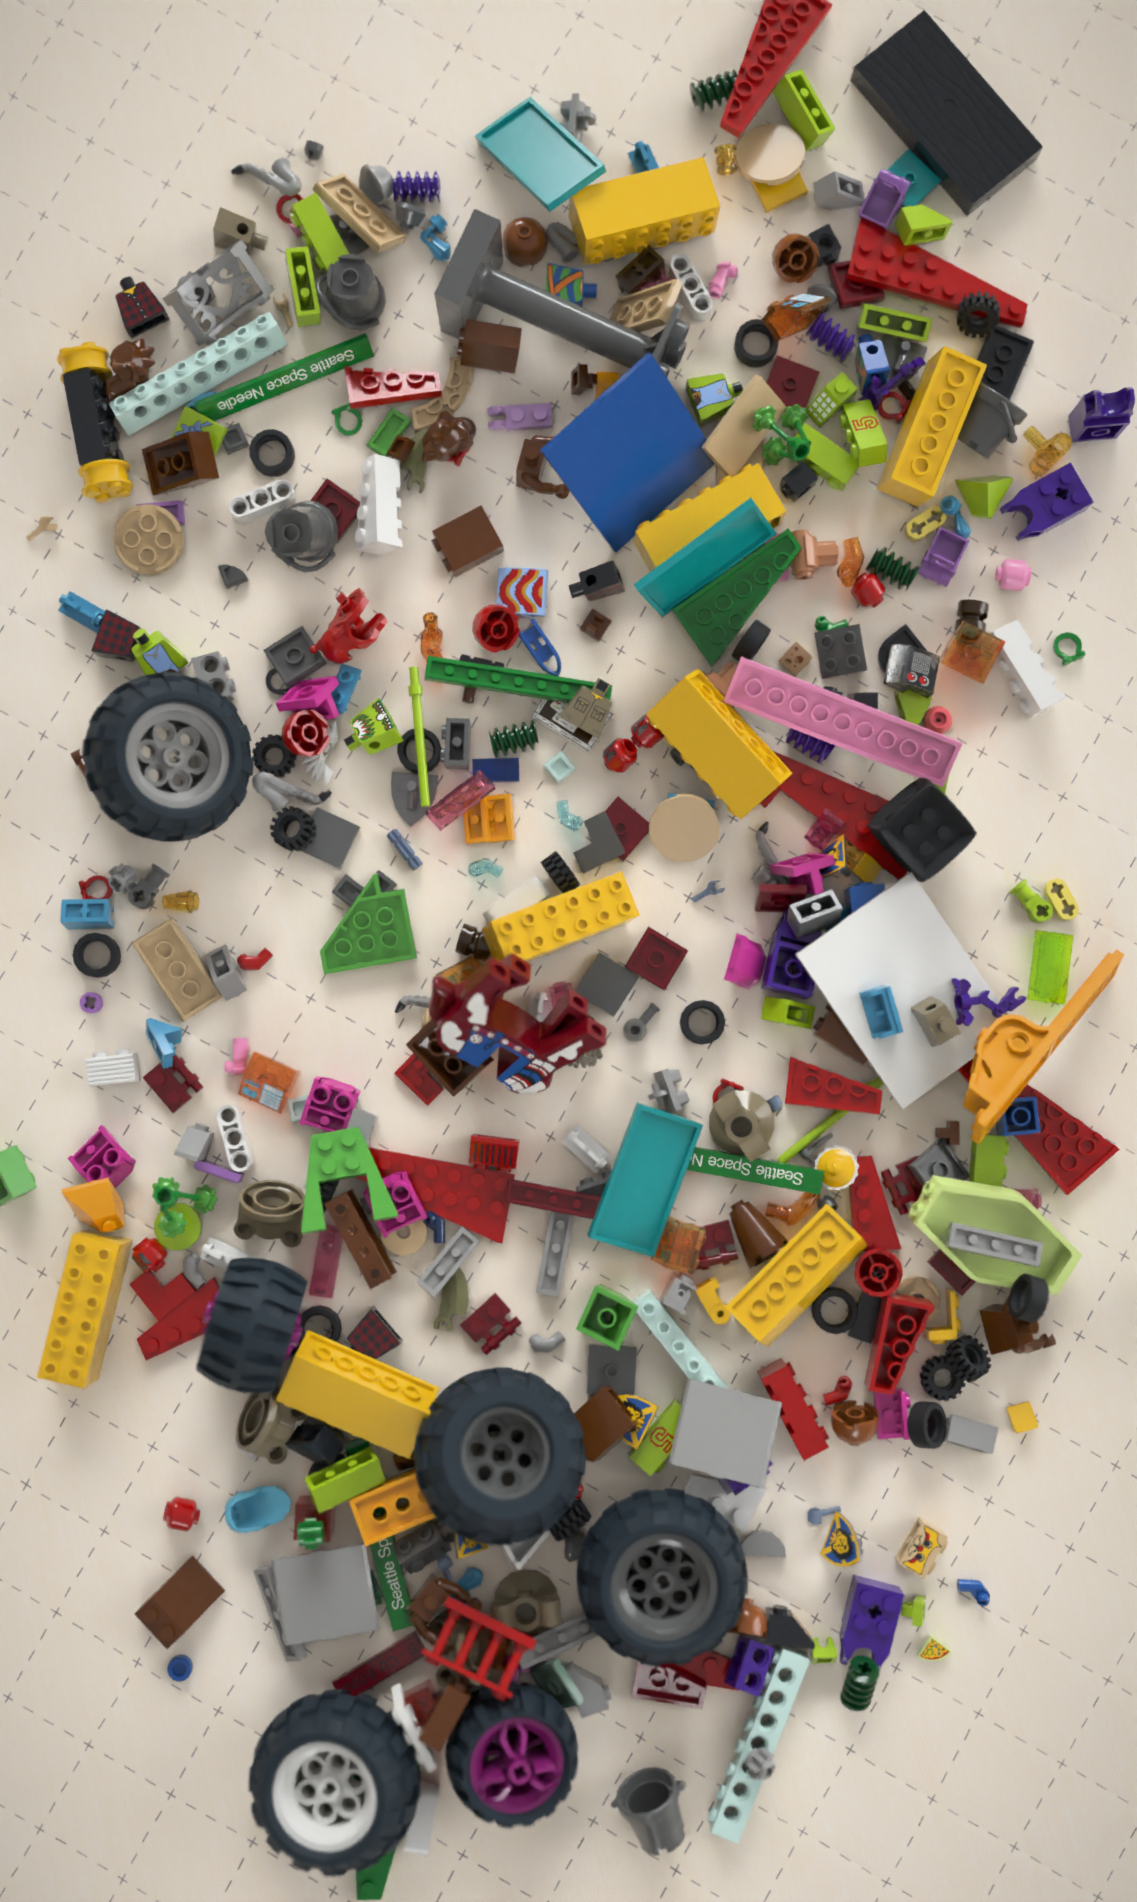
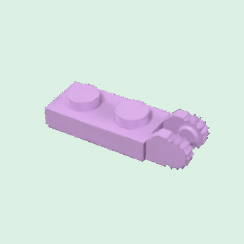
M551 403L505 405V407L493 406L487 408L489 416L506 415V421L493 420L488 422L490 430L507 429V431L553 428Z

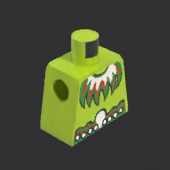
M380 698L376 699L351 719L350 724L355 733L344 739L350 751L362 745L369 755L404 741L389 711Z

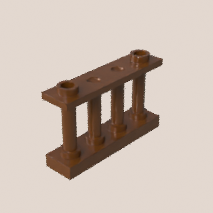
M353 1188L325 1203L370 1290L391 1279V1275L395 1274L397 1270Z

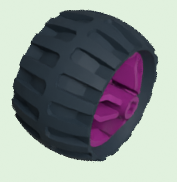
M260 1258L231 1259L220 1289L214 1295L213 1302L208 1301L202 1323H206L203 1330L204 1340L196 1370L210 1381L233 1391L244 1393L274 1392L283 1363L291 1356L292 1349L297 1348L303 1329L299 1327L301 1323L300 1306L308 1281L294 1270L274 1261Z
M511 1681L507 1691L513 1693L514 1696L512 1699L506 1697L505 1701L491 1695L493 1689L485 1686L479 1690V1694L468 1700L448 1737L446 1744V1767L451 1785L463 1805L470 1809L476 1817L487 1823L494 1821L499 1827L513 1828L516 1825H523L524 1827L534 1825L535 1821L544 1816L547 1818L554 1813L555 1807L560 1801L566 1799L571 1790V1781L575 1779L578 1768V1742L574 1726L562 1705L551 1694L542 1691L536 1685L522 1682L521 1685H518ZM541 1744L539 1750L526 1751L528 1748ZM499 1756L494 1759L483 1762V1757Z

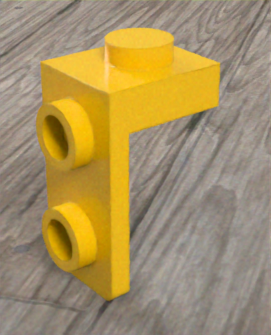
M950 1288L945 1289L947 1326L925 1327L924 1337L931 1340L932 1344H945L946 1340L958 1339L957 1333L961 1331L960 1319L956 1318V1309L959 1308V1297Z

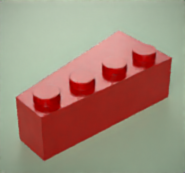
M892 1293L882 1297L864 1381L869 1391L893 1395L906 1368L905 1365L910 1355L913 1354L915 1344L926 1327V1321L935 1308L930 1299L899 1293Z
M780 1358L759 1369L757 1373L771 1400L782 1403L779 1415L802 1459L805 1461L829 1448L826 1440L830 1438L823 1426L818 1427L815 1421L818 1415L812 1404L808 1406L804 1400L807 1394L801 1383L796 1384L793 1378L796 1373L790 1362L785 1364L783 1359Z

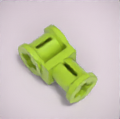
M1025 879L1009 891L1011 895L1014 894L1023 904L1022 907L1028 913L1031 921L1042 923L1051 918L1053 914L1052 905L1044 901L1038 893L1035 894L1026 884L1027 881ZM1044 908L1043 915L1037 916L1038 909Z

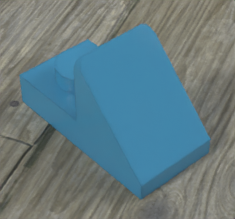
M152 1018L146 1019V1035L163 1069L171 1067L173 1056H175L173 1045L181 1043V1028Z

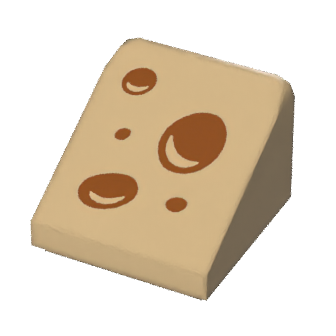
M795 642L781 657L779 662L796 677L813 657L798 642Z

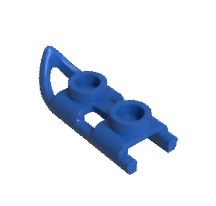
M532 618L530 621L533 626L524 632L520 631L519 638L545 672L553 676H559L561 672L560 657L535 619ZM540 637H542V639L545 641V645H542L539 642L538 639ZM531 643H533L537 648L536 651H534L531 647ZM552 656H555L557 661L556 671L550 670L543 664L549 661Z

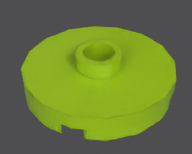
M176 1203L173 1207L168 1208L169 1213L171 1211L176 1213L182 1212L184 1219L187 1221L184 1233L176 1235L175 1238H170L169 1235L166 1237L162 1235V1230L158 1227V1224L162 1222L161 1216L164 1214L161 1211L157 1214L154 1222V1233L157 1240L164 1247L171 1250H184L193 1246L199 1239L202 1232L201 1217L192 1206L185 1203Z

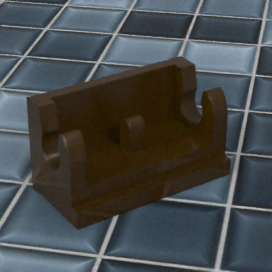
M648 245V248L642 250L615 276L620 291L625 290L630 295L650 288L666 273L665 259Z

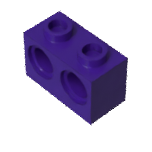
M739 1635L724 1683L759 1697L765 1685L768 1667L773 1660L774 1648ZM757 1650V1654L753 1659V1654ZM749 1674V1679L745 1683L746 1676Z

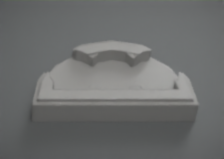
M752 1531L751 1534L741 1541L745 1555L786 1557L784 1545L770 1531Z

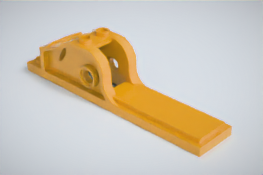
M1117 949L1113 954L1108 952L1049 1026L1036 1025L1022 1016L1010 1014L995 1020L988 1029L984 1027L976 1038L978 1041L973 1048L976 1051L970 1070L972 1074L963 1102V1106L976 1115L974 1118L975 1122L971 1127L973 1130L971 1140L979 1145L1115 977L1124 957L1123 953Z

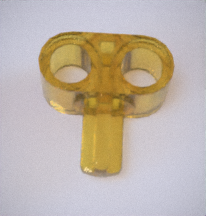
M1031 426L1023 434V437L1037 450L1029 463L1030 471L1037 476L1046 474L1072 447V439L1066 433H1058L1049 440H1046L1034 426ZM1054 443L1062 445L1063 450H1058ZM1038 458L1045 460L1047 465L1039 464Z

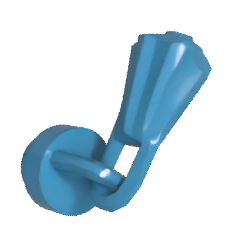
M439 214L433 215L429 219L431 226L421 233L420 238L431 250L435 260L443 262L451 256L450 245L441 241L434 234L437 231L442 234L448 224ZM431 237L433 240L429 243L426 239Z
M954 496L944 497L940 503L941 511L946 515H955V534L967 539L971 530L961 516L960 508H962V505Z
M476 1567L467 1568L457 1584L466 1591L481 1586L483 1573ZM450 1593L449 1596L451 1598L459 1601L453 1594Z

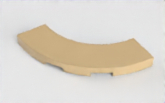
M461 356L450 357V371L445 387L442 390V397H435L424 405L411 408L415 433L430 427L436 422L440 412L448 411L453 415L465 400L472 382L473 367L460 365Z

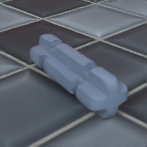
M393 829L387 834L388 839L391 843L395 844L394 847L404 860L408 861V865L412 870L418 869L423 864L420 858L415 856V852L406 840L401 838L402 835L397 829Z

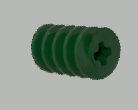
M735 69L732 70V74L729 71L724 72L723 77L721 74H717L715 79L708 77L706 83L702 79L698 81L697 85L691 82L690 94L694 106H699L700 110L704 112L706 103L710 109H713V101L715 100L719 106H722V98H725L728 102L737 78Z
M887 547L882 548L880 551L877 549L865 570L869 571L874 567L875 575L883 572L881 580L884 581L890 576V585L898 581L897 589L900 590L907 586V591L919 571V566L910 569V561L902 565V556L894 560L895 552L892 551L889 555H886Z
M531 720L529 728L525 722H522L520 730L516 724H513L512 731H509L507 726H503L502 733H500L497 727L494 728L493 735L489 732L493 754L496 758L499 756V750L507 756L509 748L516 754L518 746L523 752H526L528 744L532 750H535L536 743L539 744L534 720Z
M861 1655L852 1658L850 1661L851 1664L848 1667L840 1694L842 1704L846 1708L857 1712L864 1711L871 1704L880 1672L878 1665L873 1659Z

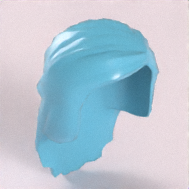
M259 1486L248 1491H240L231 1497L225 1505L226 1523L231 1530L238 1533L262 1530L285 1519V1515L290 1512L291 1498L284 1490L279 1489L278 1486Z

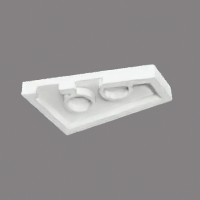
M692 1473L683 1491L686 1494L704 1499L713 1505L731 1525L745 1531L767 1488L750 1485L736 1496L733 1492L727 1495L717 1478Z
M398 1683L391 1687L395 1710L392 1711L393 1717L398 1725H403L405 1729L403 1734L409 1746L414 1745L416 1749L415 1757L419 1765L424 1764L427 1771L431 1772L437 1768L435 1754L431 1747L418 1740L421 1726H415L417 1725L414 1711L410 1703L405 1705L404 1690L401 1684Z

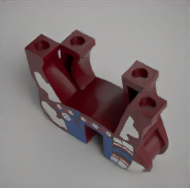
M513 953L500 962L490 957L468 980L461 983L453 984L441 976H434L428 1007L430 1017L437 1026L436 1039L440 1047L476 1067L482 1064L499 1048L496 1079L513 1093L532 1094L545 1091L549 1088L556 1070L578 1060L583 1054L591 1050L600 1049L606 1045V1027L588 1017V1000L570 988L542 1022H539L522 1008L500 998L507 991L526 985L530 981L531 964Z

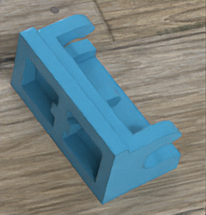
M109 899L62 900L60 922L66 929H114V921L111 919V912H114V908Z
M882 985L859 993L872 1038L879 1037L881 1039L903 1032L890 986Z

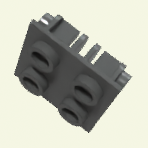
M860 624L814 633L822 679L867 670Z

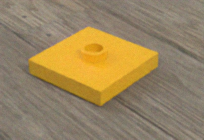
M799 172L789 181L778 185L768 186V183L751 182L766 213L808 193V189Z

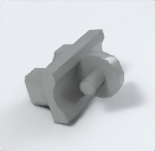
M572 93L571 100L561 101L560 107L562 116L569 117L568 122L559 123L581 143L582 132L588 131V126L595 124L596 115L590 112V106H586L580 100L579 93Z
M665 1069L653 1073L656 1083L651 1084L654 1093L648 1095L649 1100L656 1098L658 1106L664 1105L668 1113L681 1110V1106L690 1100L685 1090L676 1093L674 1084L682 1081L680 1071L678 1069Z

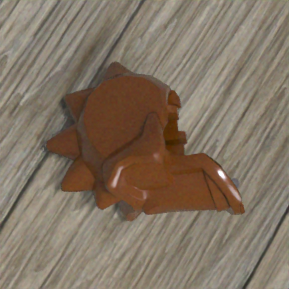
M139 339L132 343L125 340L113 349L110 355V366L115 375L106 380L105 390L108 400L113 401L149 380L150 368L155 364V360L150 357L155 348L153 346L145 347L144 339Z
M448 411L440 412L436 422L431 425L423 437L422 461L436 460L444 462L455 454L471 448L476 434L474 422L466 417L455 418Z

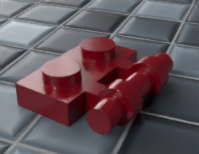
M176 1054L173 1056L171 1067L163 1069L161 1063H159L143 1077L172 1113L178 1111L192 1099V1096L187 1092L190 1087L196 1093L204 1088L198 1081L200 1078L195 1073L192 1074L185 1066L186 1062L183 1058H179ZM177 1071L185 1079L182 1084L173 1075Z
M918 1156L896 1164L895 1167L899 1174L892 1176L889 1168L880 1172L884 1179L882 1183L885 1188H888L893 1199L891 1202L894 1208L897 1207L900 1215L909 1212L906 1203L910 1201L912 1203L917 1202L922 1194L923 1187L908 1168V1165ZM900 1182H903L907 1190V1194L902 1196L896 1185Z
M729 1220L695 1228L690 1248L687 1247L689 1255L698 1253L699 1256L698 1260L690 1261L693 1271L702 1269V1271L707 1270L710 1266L718 1264L727 1265L730 1264V1261L739 1259L736 1250L730 1252L726 1250V1245L734 1244ZM719 1249L720 1254L706 1257V1250Z
M495 1292L465 1319L460 1326L475 1343L482 1337L487 1341L481 1347V1350L488 1355L493 1349L496 1351L501 1346L500 1343L507 1336H512L522 1322L517 1316L510 1322L505 1318L511 1309ZM499 1322L503 1328L493 1336L489 1331Z

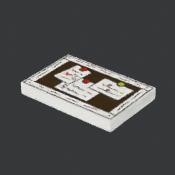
M541 699L530 717L589 754L599 738L560 718V713L568 703ZM610 711L606 723L604 725L603 731L605 730V728L611 721L612 717L614 716V713Z

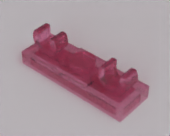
M479 770L425 813L437 828L442 831L496 788L487 776Z
M325 1224L326 1231H320L309 1295L333 1298L343 1238L337 1226Z

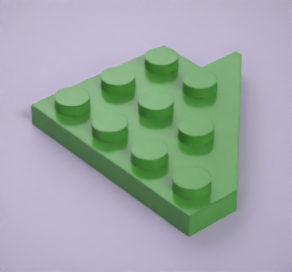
M378 873L373 874L320 950L324 974L417 958L405 888L381 892Z

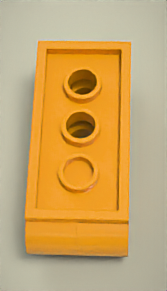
M415 1468L391 1477L377 1487L348 1499L365 1547L436 1517L419 1489ZM405 1497L408 1499L405 1506L398 1507L396 1505V1501L399 1498ZM384 1507L386 1511L382 1516H375L373 1514L374 1509Z

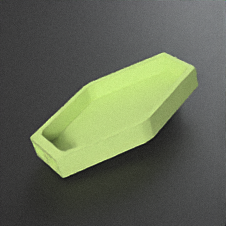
M933 1175L930 1181L926 1182L923 1186L922 1194L918 1201L914 1202L910 1208L909 1217L914 1224L961 1270L979 1283L1012 1288L1016 1279L1025 1273L1044 1279L1048 1284L1049 1294L1058 1295L1082 1257V1254L1020 1192L1011 1188ZM953 1222L1042 1242L1040 1267L945 1247L948 1225Z

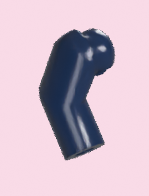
M427 1212V1218L423 1222L434 1231V1243H445V1221L436 1213Z

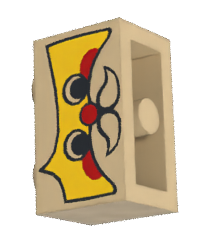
M918 1517L895 1559L900 1565L924 1579L927 1574L929 1575L933 1571L938 1554H942L948 1544V1536L944 1531Z

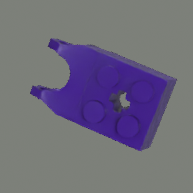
M1125 387L1113 393H1101L1100 390H1093L1084 395L1068 415L1071 443L1116 439L1131 423L1130 417L1134 414L1133 408L1135 404L1134 389L1132 387Z
M1070 462L1021 489L1013 500L1000 508V512L1004 514L1019 511L1026 516L1028 521L1026 529L1015 537L1017 541L1025 538L1038 537L1086 511L1094 501Z
M784 910L780 923L772 934L761 989L806 1000L812 997L815 983L795 954L820 937L822 931L819 930L797 939L786 920L788 910ZM790 965L791 970L795 971V973L790 974L787 970V967H789Z
M853 1574L839 1634L841 1644L839 1661L841 1664L847 1665L848 1660L857 1649L867 1648L871 1650L872 1659L878 1665L879 1670L881 1669L882 1664L891 1651L904 1598V1593L899 1586ZM874 1605L877 1606L875 1610L869 1611V1608L872 1609Z

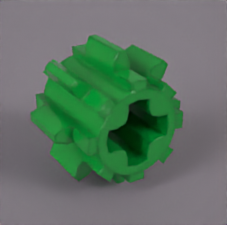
M305 1518L303 1523L298 1524L297 1537L299 1546H305V1550L317 1549L319 1545H323L325 1536L323 1521H317V1518Z

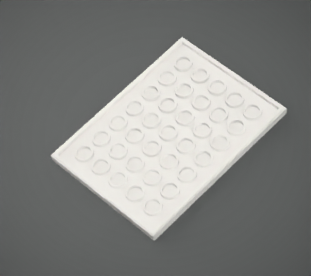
M912 872L907 873L795 954L901 1109L907 1107L973 1059L976 1051L973 1048L978 1041L976 1039L984 1027L988 1029L998 1019L984 1005H972L969 1012L973 1015L974 1019L969 1026H964L963 1023L957 1025L961 1032L959 1035L939 1046L932 1047L911 1007L932 996L946 1004L956 1022V1018L959 1016L954 1004L956 986L953 985L952 978L958 980L966 979L971 984L968 990L970 997L979 996L982 991L989 990L988 998L996 1004L999 1001ZM887 985L891 987L903 1032L881 1039L879 1037L872 1038L859 993Z

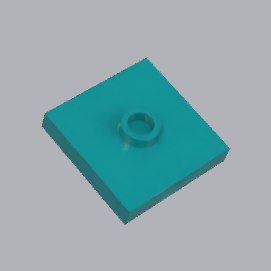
M909 149L888 169L893 174L904 177L905 180L911 182L907 193H905L906 198L901 208L919 205L941 181Z

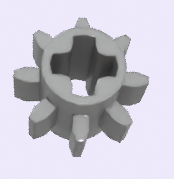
M121 863L109 871L111 877L108 879V882L114 891L125 894L137 886L134 882L138 878L137 873L131 866H124Z
M766 1748L753 1749L745 1760L749 1767L746 1773L754 1780H767L775 1771L776 1765L772 1761L775 1756Z

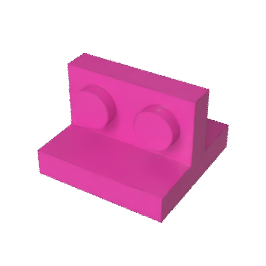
M336 676L301 680L294 684L276 702V706L279 712L292 710V713L301 710H315L325 720L335 719L339 712L331 692L339 685Z
M809 852L770 864L769 866L771 874L789 876L790 884L807 885V894L817 895L824 892L822 887L823 878L819 869L834 865L835 861L833 855Z

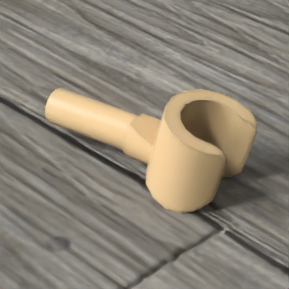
M282 293L284 297L282 302H277L275 296H273L275 307L283 314L287 327H293L287 309L289 302L285 293Z
M41 517L39 526L26 536L27 540L31 541L44 531H55L58 525L50 524L53 517Z

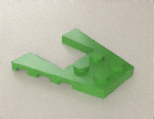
M359 1127L311 1135L301 1229L302 1235L326 1231L319 1183L367 1175L374 1222L398 1218L397 1210Z

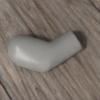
M191 1253L189 1256H185L183 1260L184 1276L198 1290L206 1283V1280L196 1271V1265L199 1264L200 1257L196 1253Z
M557 1331L548 1339L541 1338L539 1334H533L529 1338V1343L534 1351L551 1352L566 1339L560 1331Z

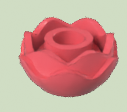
M932 707L924 715L923 726L939 734H944L952 726V716L944 707Z

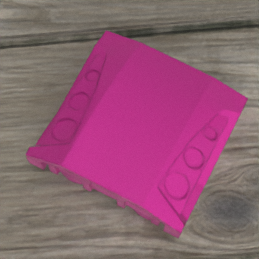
M736 933L724 980L746 989L761 980L767 959L761 944Z
M316 1076L299 1124L313 1126L328 1132L347 1129L352 1111L356 1106L361 1091L352 1085L331 1078Z
M101 1125L98 1128L99 1130L73 1156L70 1155L67 1159L88 1183L109 1178L114 1188H117L133 1172L136 1160Z
M406 1171L396 1172L382 1178L398 1213V1218L376 1221L384 1238L397 1229L419 1219L424 1220L427 1218V1214ZM368 1187L363 1191V1195L373 1215Z

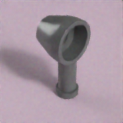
M651 1002L649 1004L650 1006L639 1019H630L625 1023L623 1033L628 1040L638 1042L645 1037L647 1033L646 1024L656 1012L660 1011L654 1003ZM633 1026H638L640 1029L637 1035L631 1033Z

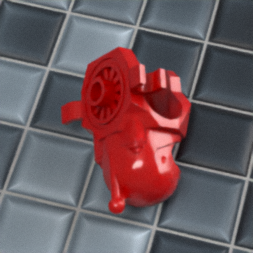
M358 588L348 597L341 592L336 597L340 606L337 608L333 620L322 637L309 650L312 654L320 650L329 661L335 664L346 663L352 660V656L348 653L349 650L366 649L377 640L381 630L386 625L387 619L385 615L378 613L370 621L363 624L364 621L360 615L369 602L364 595L365 592Z

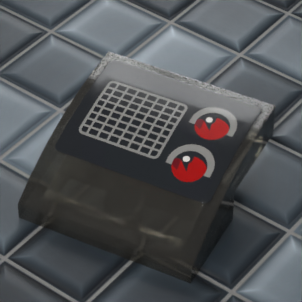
M892 644L883 684L902 693L909 689L925 698H929L934 693L940 656L920 648Z

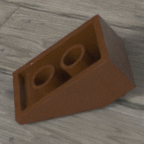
M209 431L186 432L142 449L152 495H160L204 484L219 478Z
M431 1019L406 1046L454 1097L494 1059L489 1056L482 1064L476 1067L446 1052L437 1042V1026Z
M192 1556L139 1607L134 1615L168 1649L224 1593L225 1589Z

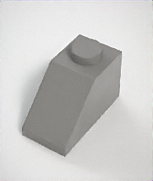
M834 171L813 183L816 205L825 209L836 210L862 206L865 201L862 182Z
M226 944L205 955L213 983L226 1001L247 991L243 976Z
M196 1123L195 1126H187L174 1155L195 1162L206 1160L215 1132L208 1131L209 1126Z
M571 1662L567 1663L566 1671L585 1699L578 1705L581 1718L608 1710V1700L612 1699L608 1685L603 1686L602 1679L599 1676Z

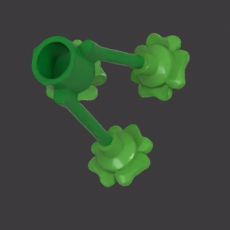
M798 404L792 407L788 406L785 413L780 417L782 426L788 427L791 431L797 428L801 438H790L776 426L774 421L776 410L771 405L755 411L752 427L756 431L773 429L787 442L784 445L781 438L775 439L771 437L763 445L761 455L765 458L767 465H777L783 458H788L795 463L797 460L807 457L811 441L807 439L802 428L803 423L808 419L806 408H802Z
M159 1177L158 1183L152 1184L154 1190L152 1197L156 1203L161 1205L160 1211L164 1214L161 1216L162 1222L158 1224V1227L162 1230V1235L164 1237L169 1235L170 1238H175L176 1235L182 1234L185 1231L184 1227L187 1225V1221L184 1219L183 1213H176L175 1211L169 1213L168 1208L173 1207L177 1203L178 1198L191 1199L195 1202L193 1208L205 1214L207 1210L212 1211L214 1204L218 1201V1197L215 1196L216 1190L211 1189L208 1185H203L202 1188H196L195 1195L178 1191L180 1184L174 1182L173 1177Z

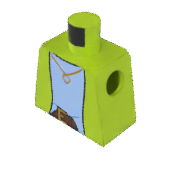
M722 373L689 378L685 387L699 428L717 420L718 417L724 416L734 404L733 398L740 396L743 392L740 381L728 385L725 375Z
M142 628L134 633L133 638L137 644L131 650L144 675L160 672L175 673L189 663L182 651L160 631H155L149 635Z

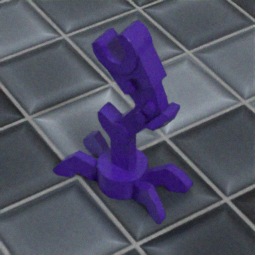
M921 356L910 364L907 363L901 366L899 373L881 387H879L881 379L873 376L871 379L872 386L866 389L865 395L858 398V400L870 399L874 411H876L879 406L878 403L884 400V395L888 394L889 390L894 388L895 384L902 377L905 378L907 374L908 376L916 375L918 370L927 363Z
M952 978V983L956 986L954 1004L959 1016L956 1018L957 1025L963 1023L964 1026H969L972 1023L974 1017L969 1012L972 1005L982 1004L992 1011L993 1016L1000 1018L1003 1016L1002 1014L1007 1011H1013L1026 1001L1025 996L1015 998V993L1019 990L1018 987H1010L998 1004L988 998L989 990L982 991L979 996L970 997L968 990L971 984L966 979L958 980Z

